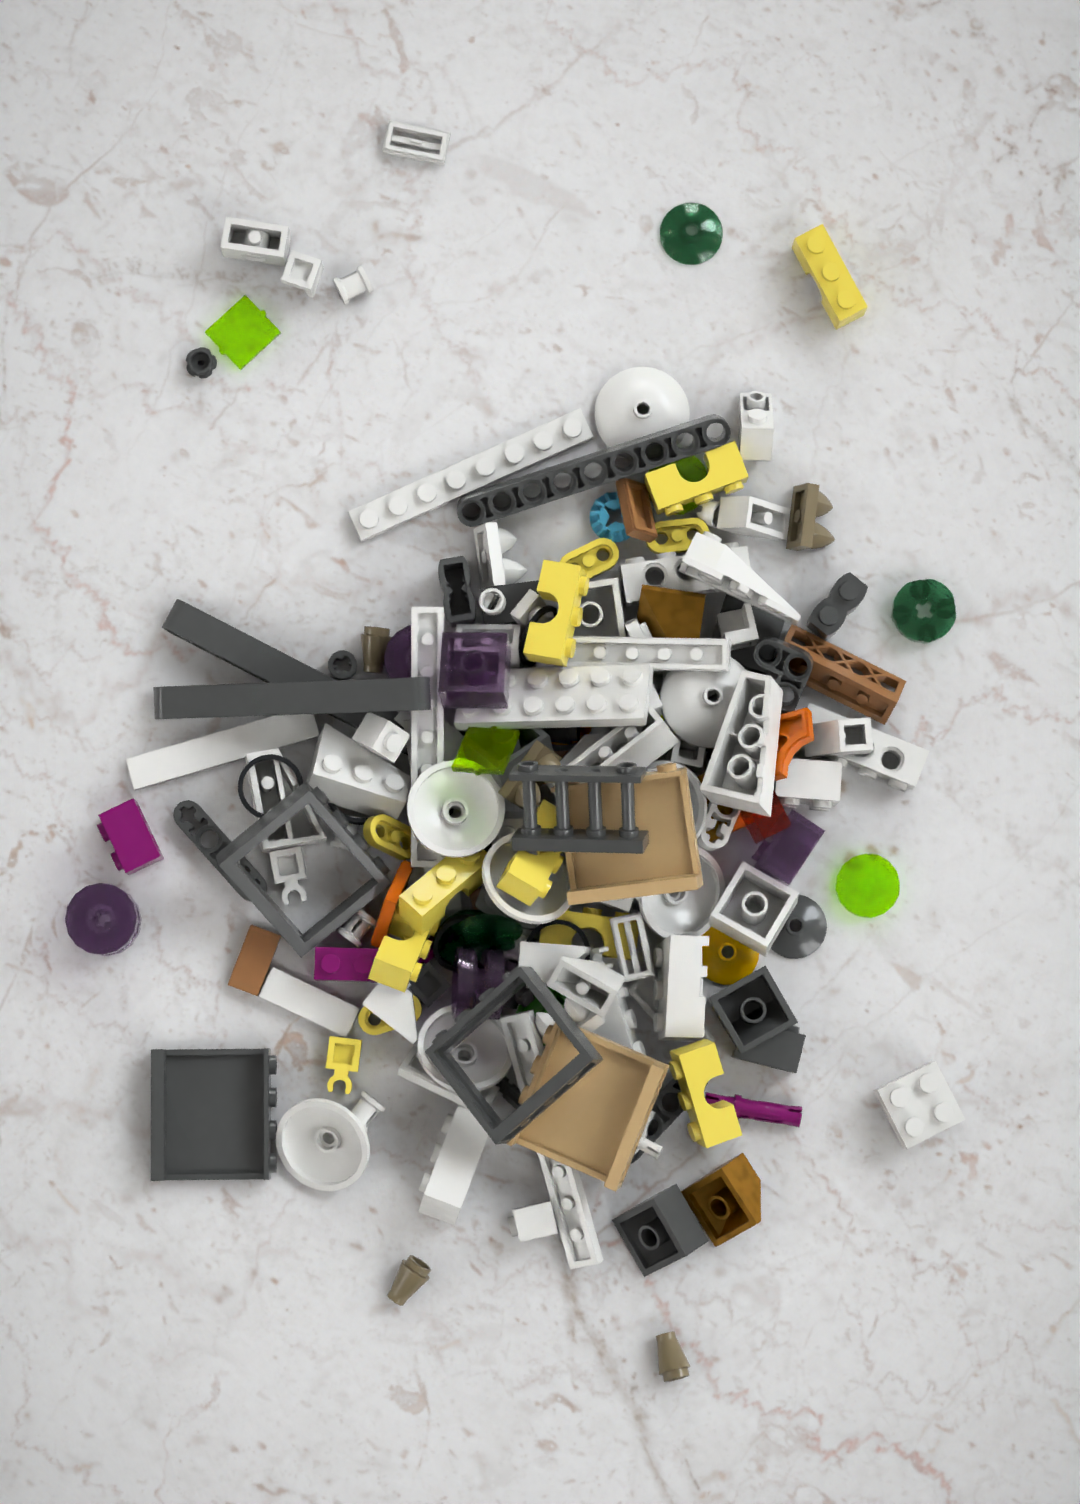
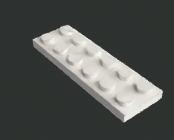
M651 664L463 670L454 725L457 730L646 726L653 669Z

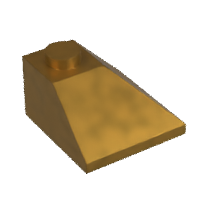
M642 585L637 619L640 624L646 622L652 636L656 638H700L706 594Z
M744 1153L722 1164L681 1191L715 1247L761 1222V1180Z

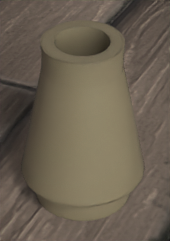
M364 626V634H361L363 671L382 673L392 637L389 636V628Z
M410 1255L407 1260H402L391 1290L387 1294L388 1298L394 1303L403 1306L430 1279L428 1274L431 1268L413 1255Z
M675 1331L657 1335L659 1375H663L664 1382L690 1376L688 1368L691 1366L676 1338Z

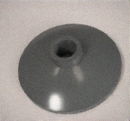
M799 895L795 908L771 949L777 954L791 959L803 958L814 953L823 943L827 931L826 918L820 906L809 897ZM792 920H798L801 923L800 931L793 932L790 929L789 925Z

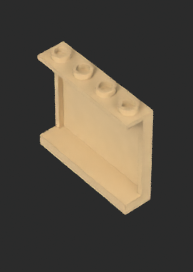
M676 763L657 765V771L646 772L641 783H634L635 825L639 830L649 831V844L643 854L565 852L570 890L566 892L568 905L698 890L703 886L686 767L677 768ZM568 782L570 825L573 826V829H586L589 827L588 782ZM601 783L603 826L606 827V830H619L622 827L621 783ZM555 785L551 787V793L555 792Z
M556 1022L554 1026L549 1025L544 1033L542 1043L546 1044L542 1056L537 1055L532 1064L530 1073L534 1074L530 1086L525 1085L518 1100V1103L521 1105L580 1054ZM579 1027L602 1056L603 1060L507 1144L510 1146L515 1143L604 1181V1187L616 1192L622 1187L670 1065Z

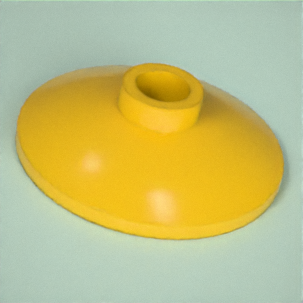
M713 927L701 935L709 936V946H702V964L708 966L706 978L718 984L731 985L754 971L759 953ZM724 946L732 947L734 953L731 958H725L722 955L721 950Z

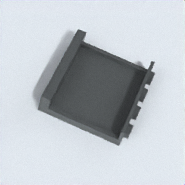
M270 1048L151 1049V1181L270 1180L271 1173H277V1153H271V1140H276L277 1121L271 1120V1107H277V1088H271V1075L277 1074V1056L271 1055Z

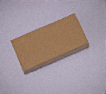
M629 478L617 480L615 484L626 536L651 543L658 536L646 485Z
M250 925L228 985L259 997L281 935Z

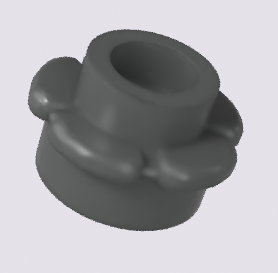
M204 347L190 351L186 357L188 364L186 369L193 377L207 378L212 375V370L217 366L216 357L211 354L209 349ZM200 360L204 361L203 366L198 365Z

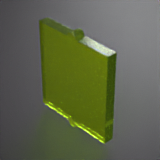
M244 295L205 331V334L220 348L219 352L221 355H226L242 370L275 340L281 332L266 317V311H260Z
M496 726L491 728L468 727L452 764V771L475 773L476 776L480 774L503 775L520 736L519 730L498 729Z

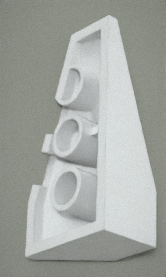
M704 531L703 534L696 532L682 560L679 572L745 603L750 602L752 606L796 626L801 615L733 551L720 543L722 539L719 536L708 531Z

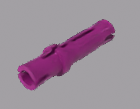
M705 1092L704 1097L708 1104L721 1100L733 1104L738 1119H753L800 1127L802 1113H800L802 1112V1107L749 1100L742 1098V1095L738 1094L732 1097Z

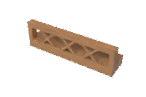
M791 624L784 641L806 650L813 658L814 664L806 686L885 725L899 700L906 681ZM792 637L804 642L806 646L803 647L791 641ZM823 654L832 656L835 661L825 658ZM796 657L789 662L790 668L796 673H802L807 669V663L803 658ZM851 668L861 671L864 675L860 676L854 673ZM883 682L895 688L894 692L882 687L880 683Z

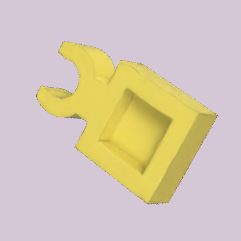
M329 1036L325 1068L335 1069L334 1075L328 1080V1092H333L334 1083L342 1080L346 1084L345 1094L351 1093L352 1081L348 1074L349 1071L358 1072L362 1040Z

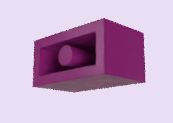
M134 798L98 815L102 822L97 824L98 830L105 842L110 840L115 852L111 853V857L118 871L124 869L126 874L131 875L164 859L142 810Z
M315 947L314 980L378 983L368 979L378 949Z

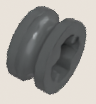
M340 650L332 654L328 661V668L335 679L349 680L356 674L357 661L350 652ZM346 657L351 660L348 662V665L352 666L349 672L343 670L340 674L335 671L338 669L337 665H334L337 659L343 661Z

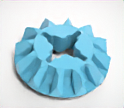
M606 492L595 500L590 510L591 527L600 538L610 539L614 543L625 541L630 536H626L624 524L615 521L606 527L610 516L605 508L614 512L621 509L618 493Z

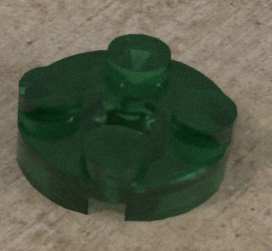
M933 579L912 581L904 585L895 596L892 604L891 618L897 630L905 638L913 642L929 644L944 637L954 625L956 620L955 600L951 591L941 582ZM927 603L931 606L929 612L932 614V617H923L921 619L917 616L918 610L916 605L924 606Z

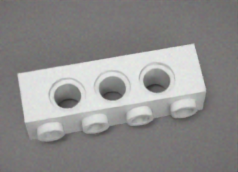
M739 542L724 544L751 568L747 545L739 546ZM676 552L661 553L657 555V559L645 561L642 556L628 558L625 560L626 564L620 565L625 607L639 605L642 585L653 586L645 579V575L649 571H658L663 577V582L656 585V587L706 595L721 593L722 591L694 578L688 581L680 579L677 575V569L681 566L685 555L676 556Z
M809 703L807 705V708L812 713L813 724L838 719H849ZM872 728L873 750L867 756L860 758L855 755L829 756L828 761L843 762V768H846L847 764L859 768L857 773L864 777L875 780L879 776L889 780L888 786L905 792L907 788L913 789L916 787L929 750ZM802 746L799 750L804 752V746ZM891 753L896 756L898 760L896 769L890 770L883 766L881 762L883 754Z

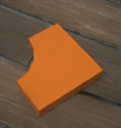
M807 707L781 714L774 781L787 778L788 766L794 754L802 746L814 741L812 713Z
M404 860L401 862L387 892L370 942L372 943L371 946L379 948L384 936L389 934L392 919L399 904V895L406 890L413 870L409 861Z

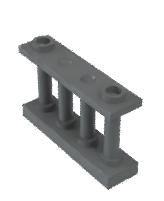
M531 760L519 762L509 773V781H522L524 825L518 828L512 837V851L643 854L649 844V831L639 830L635 825L634 783L642 782L646 775V767H637V764L632 762L619 763L617 766L538 765V762ZM535 781L555 782L557 826L554 828H541L537 824ZM568 782H588L589 827L586 829H573V826L570 825ZM601 783H621L622 827L619 830H606V827L603 826Z

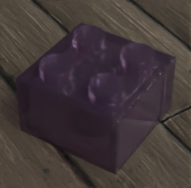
M442 632L438 692L443 708L508 709L511 646L508 633Z
M793 809L787 815L782 812L769 830L774 834L769 842L764 839L751 857L756 861L753 866L754 868L787 886L790 885L825 832V830Z

